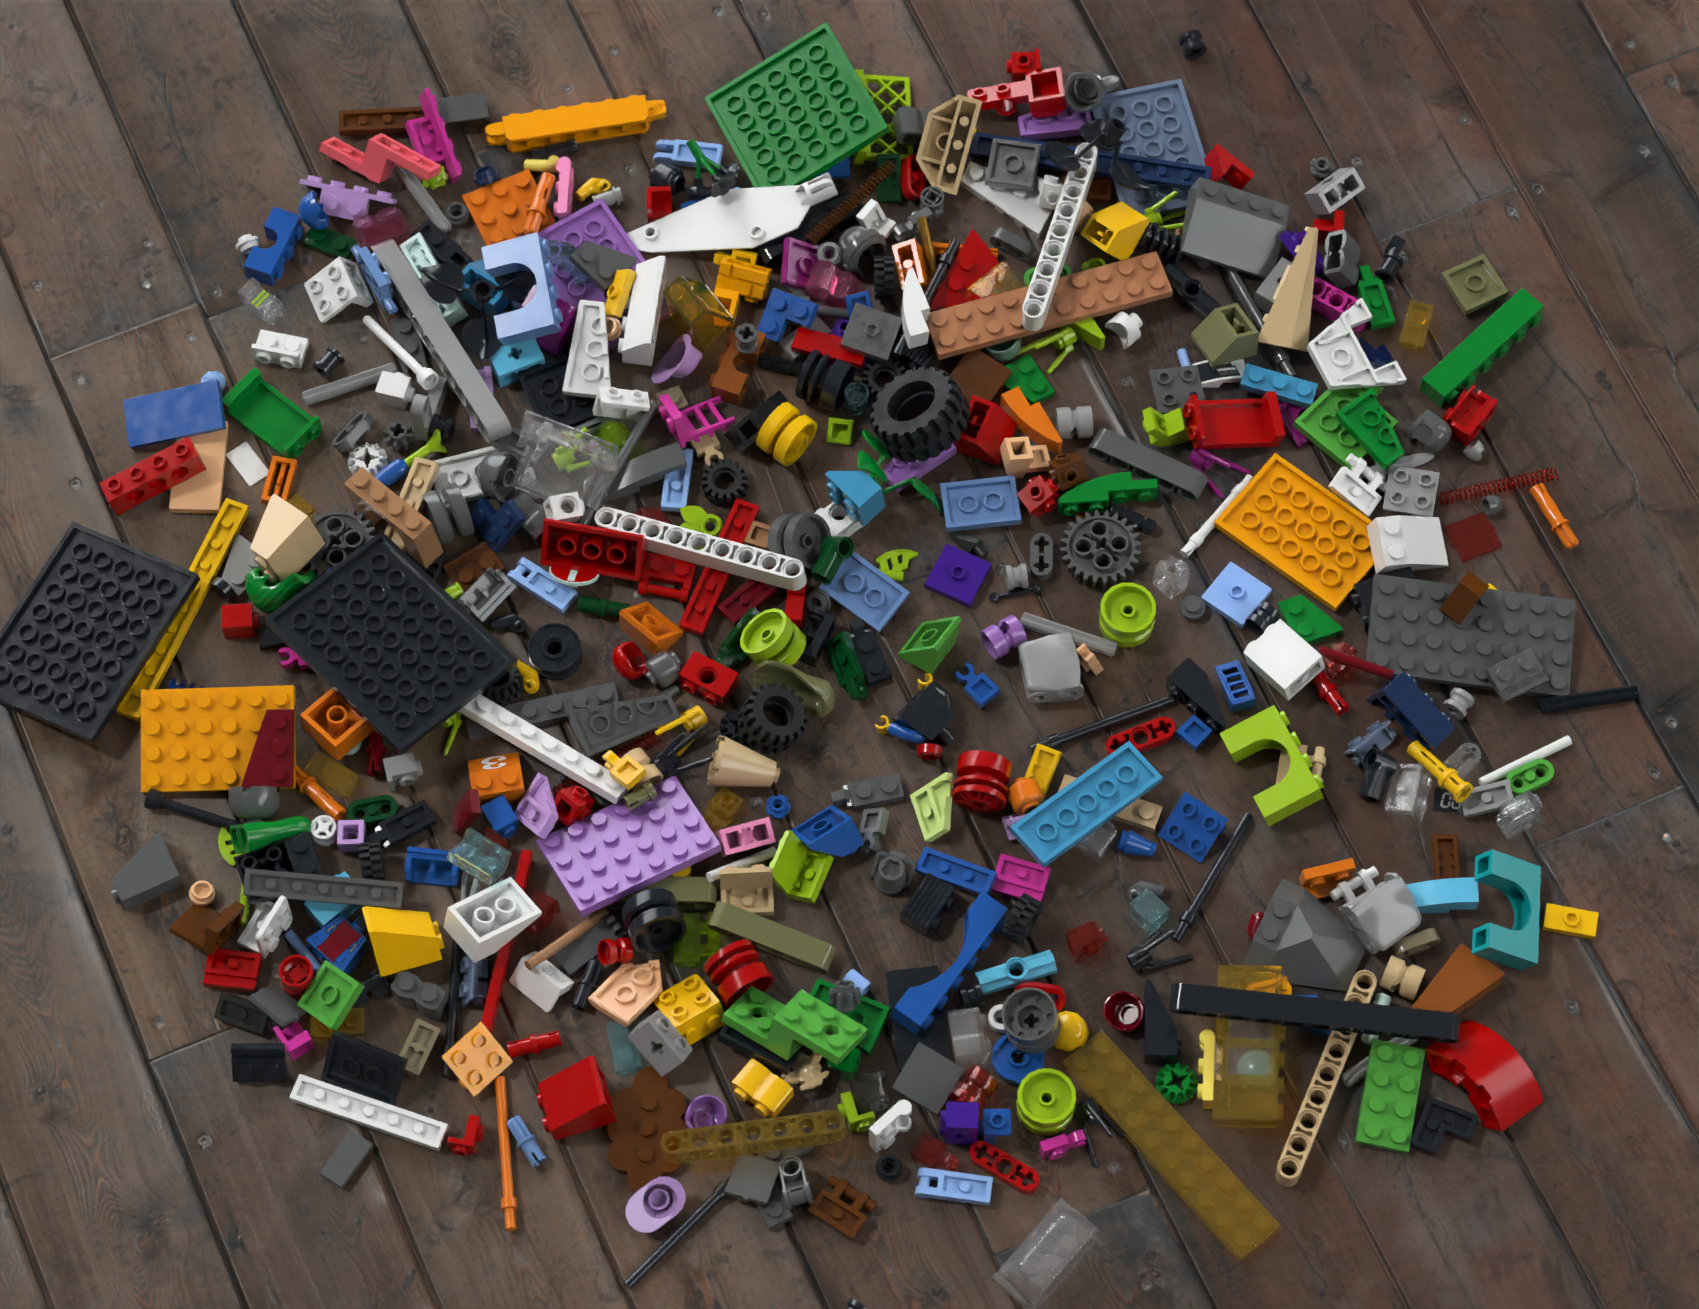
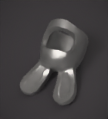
M1090 71L1070 73L1064 85L1066 103L1075 111L1081 113L1092 112L1101 106L1105 93L1119 86V77L1106 76L1101 79L1099 75Z

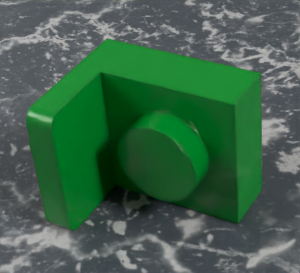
M854 1048L838 1065L827 1060V1066L841 1071V1080L851 1084L861 1061V1050Z

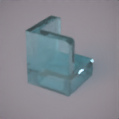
M1146 888L1128 906V914L1149 935L1165 922L1169 916L1170 909L1149 888Z

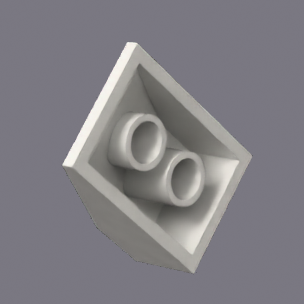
M1406 515L1377 517L1367 526L1376 574L1391 573L1407 567H1411V570L1414 571L1449 566L1439 517Z
M509 877L448 907L443 928L470 959L476 963L496 953L539 918L542 911L512 877Z

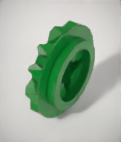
M1178 1061L1171 1064L1166 1063L1158 1071L1155 1079L1158 1094L1170 1103L1179 1104L1187 1102L1197 1091L1198 1081L1196 1072H1193L1188 1064H1180ZM1172 1074L1177 1079H1184L1181 1082L1182 1089L1178 1088L1177 1085H1169L1172 1082Z

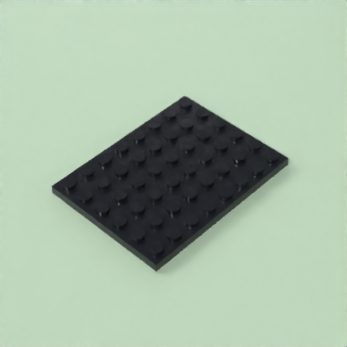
M72 522L0 631V703L94 744L200 581L199 575Z
M383 531L265 618V624L400 756L517 666V659Z

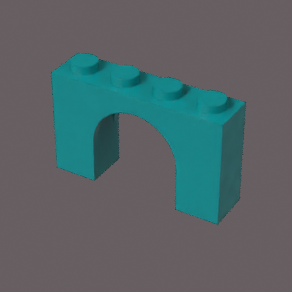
M1493 849L1475 856L1474 881L1497 888L1506 895L1513 908L1514 924L1512 930L1493 923H1487L1473 929L1472 954L1520 971L1538 964L1541 866Z

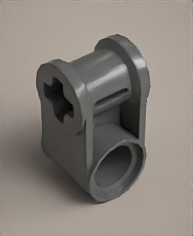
M796 1156L784 1158L779 1164V1172L787 1210L792 1209V1206L806 1202L813 1204L811 1187L801 1159Z

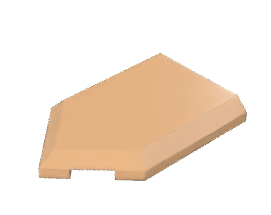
M659 959L650 960L649 963L622 964L588 998V1001L593 1007L621 1025L629 1026L663 992Z

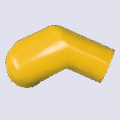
M591 178L574 194L579 201L583 202L591 194H601L609 191L611 184L606 179Z
M517 660L516 667L519 669L520 676L523 677V689L529 694L536 693L540 686L538 672L522 661Z

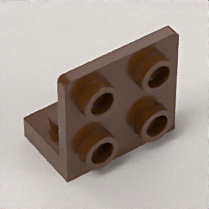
M235 901L229 908L226 907L219 913L207 905L198 906L193 904L169 926V932L212 955L240 929L245 905Z

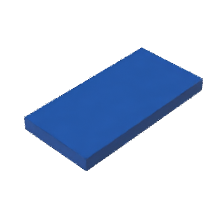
M218 380L123 400L128 442L131 449L226 429L220 381Z

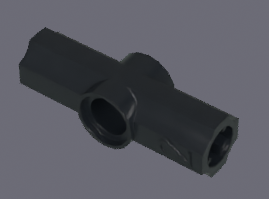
M1169 263L1164 267L1173 293L1180 298L1181 305L1184 308L1193 310L1204 320L1215 308L1222 307L1203 289V284L1199 280L1190 278L1175 263Z

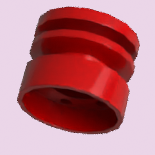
M970 750L963 752L959 755L956 772L958 778L954 783L955 789H953L952 800L958 806L974 812L994 813L1003 810L1006 804L1008 791L1006 785L1009 784L1012 763L1004 756L989 751Z
M748 939L739 940L725 946L716 952L704 965V972L710 977L713 985L719 986L717 989L718 994L728 1008L751 986L765 992L773 983L772 974L765 963L758 962L760 959L759 953L754 950V945Z

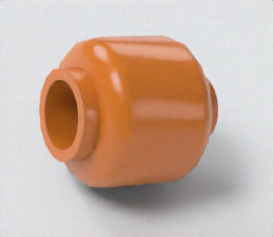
M1020 777L1015 779L1007 791L1008 800L1014 812L1018 815L1028 814L1045 802L1038 782L1031 778Z

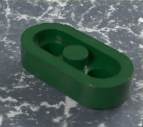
M380 795L353 801L348 806L346 814L348 820H364L367 827L377 825L379 822L398 813L399 807L394 797ZM384 808L390 809L388 813L381 812ZM359 813L365 814L361 819L356 818Z

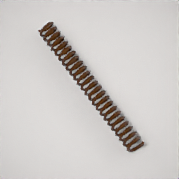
M885 161V164H882L875 173H872L865 182L858 186L855 192L848 195L845 201H842L838 207H835V210H832L825 219H822L818 226H815V229L808 232V235H805V239L808 237L813 244L817 245V241L820 242V238H824L823 235H827L830 229H834L833 225L837 226V223H840V219L844 220V217H847V213L850 214V210H854L853 207L857 208V204L860 205V201H864L863 198H867L870 192H874V189H877L880 183H884V180L890 177V173H894L887 163L891 164L895 169L897 167L892 162Z

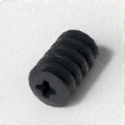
M1150 221L1137 244L1139 249L1146 244L1147 253H1150L1153 248L1157 251L1158 256L1164 253L1162 260L1165 262L1172 257L1171 264H1176L1187 256L1180 253L1182 235L1176 236L1174 231L1168 232L1166 227H1159V224L1156 222L1151 223Z

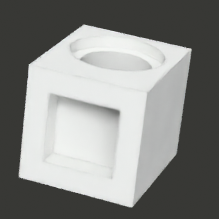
M578 491L549 496L543 503L546 518L576 523L583 517L585 512L584 502L582 499H579ZM561 505H566L570 509V513H565L561 509Z

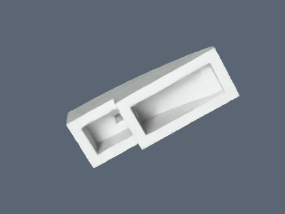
M913 268L908 269L901 306L903 332L909 349L927 344L929 337L926 320L929 318L930 307Z

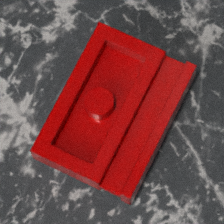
M218 949L212 955L208 954L204 971L205 975L202 981L203 987L255 993L262 955Z

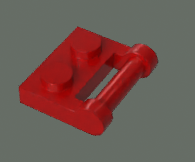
M647 553L642 577L638 585V594L645 596L647 593L679 599V602L687 604L697 564L669 556ZM656 581L671 585L682 586V589L680 590L665 586L649 584V582Z

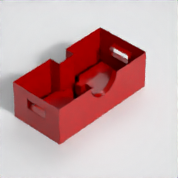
M807 581L800 590L787 589L784 612L801 631L808 587Z

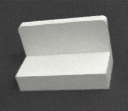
M534 951L521 958L509 982L545 1012H549L552 1010L558 997L570 991L575 982L547 960L532 970H528L524 962L538 953Z

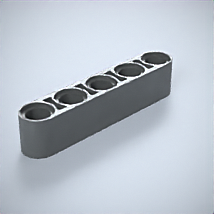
M1106 428L1098 430L1087 449L1093 458L1123 472H1131L1132 476L1140 480L1157 479L1158 488L1189 502H1197L1208 482L1207 476L1201 471Z

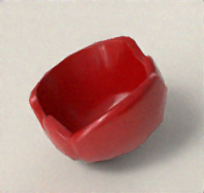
M624 642L613 650L612 663L615 671L621 677L634 680L648 672L645 656L635 642Z

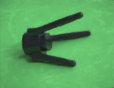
M702 725L686 739H684L686 733H681L664 751L656 755L653 759L654 763L663 775L670 773L673 777L680 772L713 761V757H708L678 767L681 760L677 753L707 728V725Z
M1157 929L1138 946L1125 954L1133 971L1141 970L1143 974L1154 969L1192 960L1193 956L1188 955L1154 964L1149 963L1153 960L1149 951L1177 932L1176 929L1170 930L1153 941L1162 933L1161 929Z
M1089 1097L1076 1105L1075 1110L1078 1115L1074 1119L1078 1123L1080 1130L1083 1129L1085 1134V1145L1092 1166L1097 1167L1098 1164L1085 1123L1091 1126L1098 1122L1109 1138H1113L1114 1134L1107 1124L1120 1137H1125V1133L1104 1112L1100 1104L1097 1105L1094 1099Z

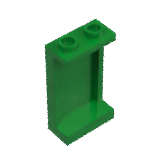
M255 367L222 398L224 413L281 457L290 459L298 457L303 452L305 446L311 440H315L321 433L322 425L320 418L317 415L311 417L264 381L262 373Z

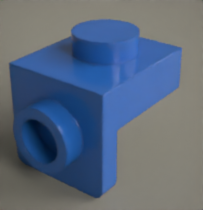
M984 1109L983 1120H978V1136H983V1141L994 1145L995 1136H1010V1109Z

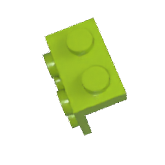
M786 830L779 841L775 856L769 864V867L772 868V880L788 899L815 903L834 858L828 853L808 850L793 831Z

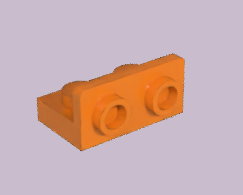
M1350 858L1302 870L1299 876L1301 887L1307 889L1317 899L1331 897L1330 891L1337 888V884L1342 881L1347 882L1353 878L1352 874L1356 868L1354 860Z

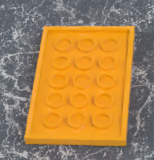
M1276 453L1214 522L1215 528L1334 612L1352 593L1353 585L1361 582L1374 567L1367 526L1372 520Z
M296 686L141 690V793H148L151 788L162 791V793L228 791L232 787H241L266 710L271 709L294 710V788L280 789H296Z

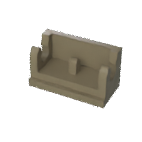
M418 1018L399 1056L408 1059L405 1073L409 1075L410 1080H414L416 1076L419 1077L441 1030Z

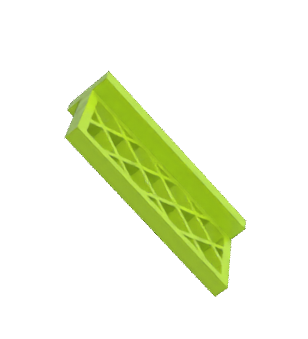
M855 69L872 100L883 108L879 111L881 115L887 112L893 117L896 112L891 107L897 102L902 107L911 106L909 77L866 75L864 70ZM867 83H876L881 89L877 93H873L868 88ZM893 84L904 85V91L898 95L890 87ZM884 92H887L894 99L888 105L879 98ZM892 122L888 125L890 129L888 133L896 140L895 131L892 129L894 127ZM880 137L854 153V164L863 165L865 160L876 161V154H898L893 148L899 143L894 141L889 146ZM877 142L884 151L882 153H871L870 146ZM901 144L907 149V155L901 154V161L913 154V145Z

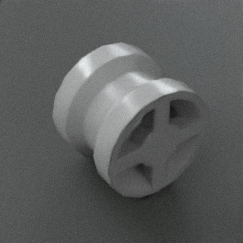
M1021 563L1017 567L1005 565L1007 590H1013L1015 587L1028 588V574L1025 563Z
M1453 688L1450 692V698L1444 701L1442 707L1451 717L1462 720L1467 714V708H1471L1475 701L1467 691Z

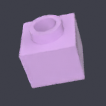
M338 820L337 845L339 852H359L358 844L365 843L366 838L364 820Z

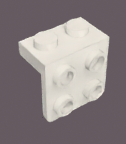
M281 895L276 903L271 901L261 902L237 940L238 945L253 953L261 954L266 959L269 952H273L276 949L282 931H286L291 925L293 917L287 898Z

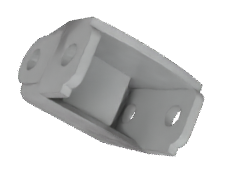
M1069 632L1053 634L1018 645L1019 664L1025 694L1030 703H1061L1078 700V698L1083 697L1084 687L1083 684H1080V662L1073 634H1069Z
M1395 872L1386 873L1384 875L1386 882L1368 893L1355 907L1351 904L1340 906V912L1348 925L1372 954L1388 949L1417 928L1422 921V916L1415 905L1411 892L1403 879Z

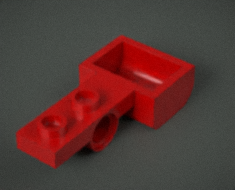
M1061 67L1025 73L1026 80L967 90L968 97L982 101L980 111L995 108L996 112L1002 116L1013 114L1016 111L1017 104L1028 102L1033 118L1058 115L1066 108Z

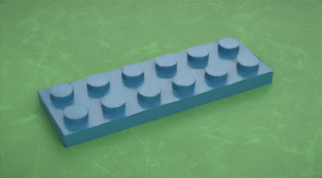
M1128 741L1010 826V832L1044 868L1161 783L1163 777Z

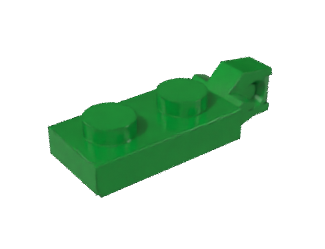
M1369 265L1360 266L1358 272L1359 281L1356 282L1359 297L1363 298L1372 315L1371 320L1368 321L1370 331L1394 326L1395 318L1382 280L1378 277H1373Z

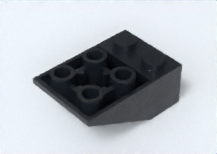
M308 831L269 844L255 851L233 857L243 887L245 868L323 875ZM247 896L249 904L279 899Z

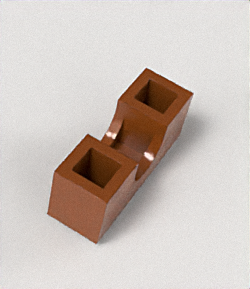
M757 331L758 347L754 353L749 355L741 354L737 350L735 333H730L727 341L728 349L726 353L722 352L718 361L719 369L717 373L711 375L709 381L712 398L720 396L721 401L740 406L748 388V374L739 372L735 368L743 363L758 366L760 355L766 348L765 333Z

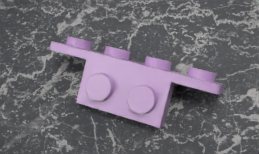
M308 175L307 179H300L299 184L322 188L319 203H323V210L327 215L366 223L371 199L390 204H397L398 200L391 198L392 193L378 190L376 195L368 193L369 188L354 185L353 190L345 188V183L331 180L330 184L321 183L322 178Z

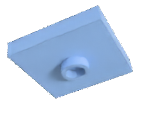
M1230 561L1201 596V599L1207 606L1242 629L1246 624L1245 619L1250 614L1256 612L1257 606L1265 601L1272 589Z

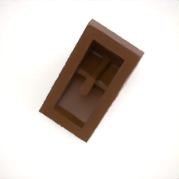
M1469 571L1458 583L1439 611L1460 625L1489 588V585Z

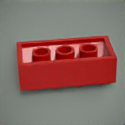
M548 518L544 519L541 565L633 581L640 580L647 551L644 535Z

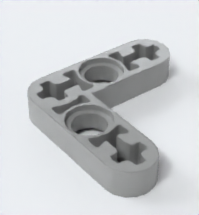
M439 376L437 385L429 390L428 396L415 394L410 413L415 438L426 442L430 440L428 434L431 420L435 414H440L449 388V382L445 377Z

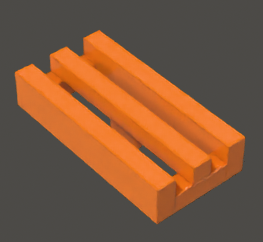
M272 457L261 496L262 504L267 505L271 498L269 495L278 463L282 465L274 494L280 495L287 466L290 465L281 497L288 502L298 467L296 459Z

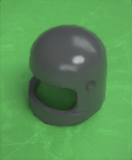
M1427 409L1404 431L1403 436L1410 441L1415 439L1422 443L1424 451L1437 453L1449 442L1452 430L1446 421L1430 409Z

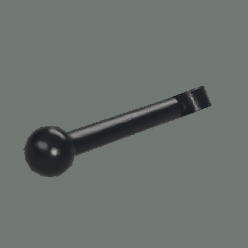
M1035 584L1032 588L1002 594L992 592L989 595V600L992 603H997L999 599L1032 592L1039 594L1041 587Z

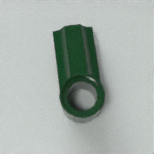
M826 536L822 540V553L811 572V576L824 585H830L843 560L853 555V540L847 536Z

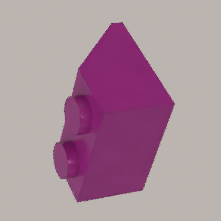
M533 285L521 308L532 300L537 286ZM560 298L556 299L557 308H560L563 322L560 323L561 331L535 338L538 346L557 356L560 355L574 331L578 311L573 305Z

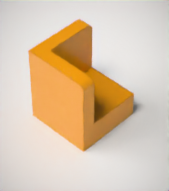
M715 287L714 295L733 318L713 307L710 324L733 329L740 306L739 292Z

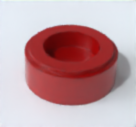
M929 743L920 744L917 746L916 756L922 760H938L942 757V746Z

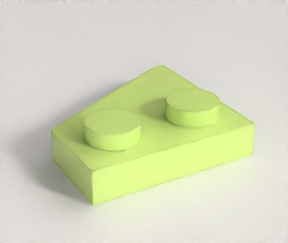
M945 772L910 795L925 841L932 842L950 831L953 792L952 773Z

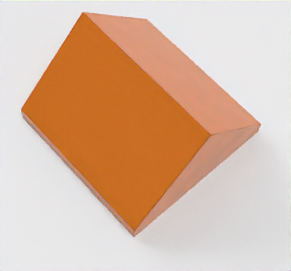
M648 601L622 609L619 613L620 629L653 656L662 650L667 651L684 633L682 629H679L675 623Z

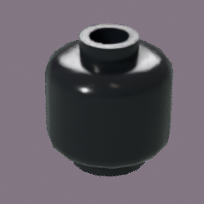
M659 163L649 173L650 187L670 186L672 197L681 193L685 187L686 180L683 171L671 164Z

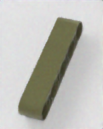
M666 877L605 906V908L622 909L624 904L634 895L645 890L658 888L671 891L677 899L680 910H711L715 908L717 903V880L709 882L706 877Z
M722 901L716 903L707 925L708 928L737 941L748 939L757 949L822 974H827L837 950L835 946Z

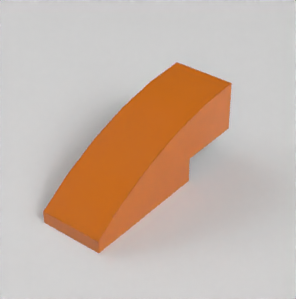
M1019 386L1001 394V408L1018 423L1017 428L1035 443L1046 445L1049 451L1057 455L1062 453L1063 441L1039 402L1030 406Z

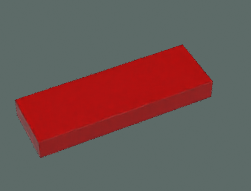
M798 327L791 345L792 352L809 356L816 349L821 351L823 356L825 354L832 356V362L841 359L854 364L855 368L862 369L866 359L865 356L840 348L843 337L803 327Z

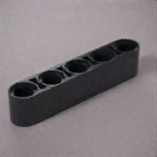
M852 192L805 215L798 229L753 248L758 253V257L765 267L772 269L782 264L784 239L787 237L813 244L808 237L805 239V235H808V232L815 229V226H818V223L825 219L832 210H835V207H838L842 201H845V198H848V195H851ZM861 201L860 205L857 204V208L853 207L854 210H850V214L847 213V217H844V220L840 219V223H837V226L833 225L834 229H830L827 235H823L824 238H820V242L817 241V245L858 224L859 221L856 215L864 207Z

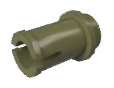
M643 783L641 788L623 796V800L626 801L625 804L629 811H632L648 801L653 802L654 798L658 795L651 783Z

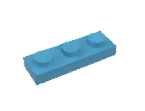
M1246 363L1239 389L1263 396L1266 391H1276L1278 400L1308 409L1313 403L1318 384Z

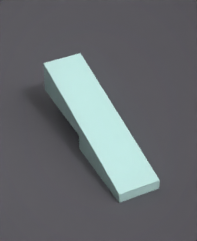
M419 232L399 245L411 268L422 283L421 269L439 264L422 234ZM458 296L451 304H441L433 300L449 327L469 316Z

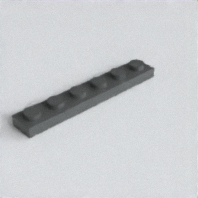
M610 682L514 703L503 708L533 726L538 727L569 720L565 711L573 709L575 706L597 701H604V705L619 702L615 683ZM464 715L470 741L497 736L494 732Z
M245 868L243 895L279 898L282 895L290 900L401 909L404 882Z

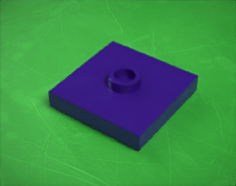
M946 544L929 574L924 588L970 608L992 567V563Z

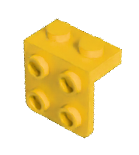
M697 974L691 975L662 992L653 1001L657 1009L670 1020L671 1024L688 1041L689 1045L725 1025L722 1022L724 1010L721 1002Z

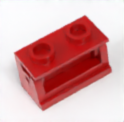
M1475 385L1468 392L1464 390L1457 399L1458 404L1454 409L1450 407L1442 418L1451 427V437L1466 447L1493 416L1498 404V400L1491 398L1480 390L1474 393Z

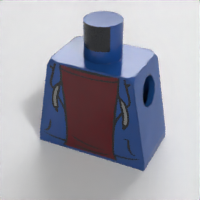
M362 915L352 925L344 917L340 916L306 940L309 950L321 961L327 960L348 975L351 974L369 949L368 941L363 936L368 929L365 918Z

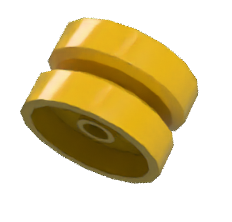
M789 402L782 403L769 415L757 435L756 446L767 454L773 453V458L785 467L790 466L802 456L811 444L817 431V422L805 414L800 416V410Z

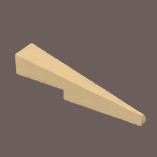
M1305 227L1304 230L1307 233L1301 245L1296 246L1294 252L1297 254L1292 265L1287 266L1272 298L1274 300L1273 306L1269 314H1265L1262 319L1265 323L1259 333L1258 342L1308 352L1306 348L1309 342L1318 229L1312 227Z

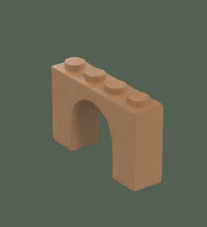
M363 467L344 483L357 514L363 513L365 520L370 519L373 527L384 519L400 536L408 555L425 569L444 552L432 523Z

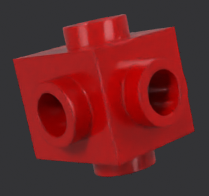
M1040 475L1028 480L1025 487L1017 493L1028 511L1038 518L1044 513L1052 511L1057 506L1058 499L1060 498L1057 493L1059 490L1057 484L1051 478L1047 480Z
M574 785L562 788L556 794L554 800L558 819L566 826H570L578 820L582 822L583 818L591 814L590 808L595 800L580 786Z

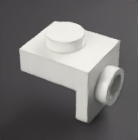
M1045 175L1044 178L1036 177L1034 187L1040 191L1037 201L1039 207L1056 209L1064 186L1058 181L1059 178L1051 175Z
M870 199L856 215L862 227L868 230L875 229L880 234H883L885 238L897 226L895 221L885 216L879 203L873 199Z

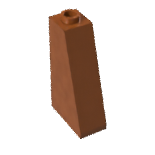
M1461 943L1411 1008L1460 1014L1496 989L1501 984L1505 972L1486 959L1472 954V950Z

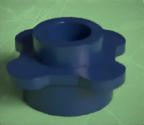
M488 165L474 172L476 177L473 180L478 184H482V186H486L495 182V178L500 174L493 169L492 165Z

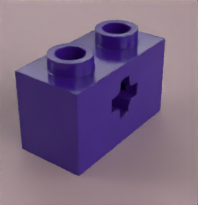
M946 1102V1111L941 1110L940 1135L945 1136V1145L971 1146L977 1142L979 1103Z

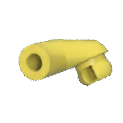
M552 155L548 160L526 159L524 161V169L534 172L555 173L557 172L556 165L559 157Z

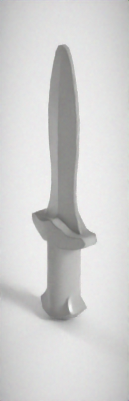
M1431 453L1412 454L1402 457L1392 465L1413 468L1432 460L1434 455ZM1375 461V465L1369 468L1374 472H1379L1383 475V480H1386L1385 476L1389 474L1390 466L1383 470ZM1362 474L1359 475L1361 480L1365 478Z

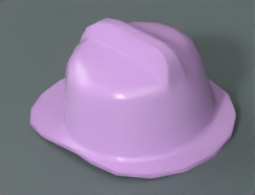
M681 335L672 345L671 349L657 363L651 376L653 383L660 384L671 376L677 378L685 377L694 371L702 358V353L691 344L692 339L690 335Z
M658 1177L647 1183L628 1200L626 1219L629 1225L634 1230L642 1233L653 1232L659 1229L682 1210L685 1203L683 1186L671 1177Z

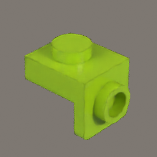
M851 1091L840 1094V1104H837V1109L841 1120L846 1119L849 1131L864 1132L869 1130L875 1123L874 1112L858 1115Z

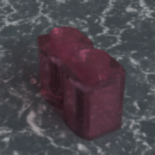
M397 207L384 208L375 215L362 216L352 223L356 238L363 246L376 245L386 237H398L408 230L404 214Z
M819 260L812 265L804 290L814 298L825 301L831 307L847 309L844 297L858 293L861 282L853 273L840 271L833 262Z

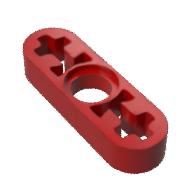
M1163 716L1112 735L1106 741L1105 753L1109 756L1116 750H1111L1113 744H1116L1118 747L1126 743V738L1140 753L1167 743L1175 735V723L1171 718ZM1161 725H1163L1164 728H1168L1167 734H1164L1163 731H1159ZM1142 733L1146 735L1148 740L1144 744H1137L1133 740V736Z
M977 1141L971 1145L969 1159L974 1166L1022 1194L1030 1195L1037 1191L1040 1177L1036 1170L986 1141ZM982 1149L986 1150V1156L992 1160L993 1156L996 1155L997 1157L994 1159L992 1167L988 1166L990 1160L986 1157L977 1159L975 1151L981 1152ZM1002 1161L1009 1162L1012 1170L1008 1174H1002L996 1168L998 1163ZM1016 1169H1020L1019 1176L1025 1179L1031 1176L1033 1185L1027 1184V1186H1023V1179L1017 1175L1015 1180H1012L1016 1174Z

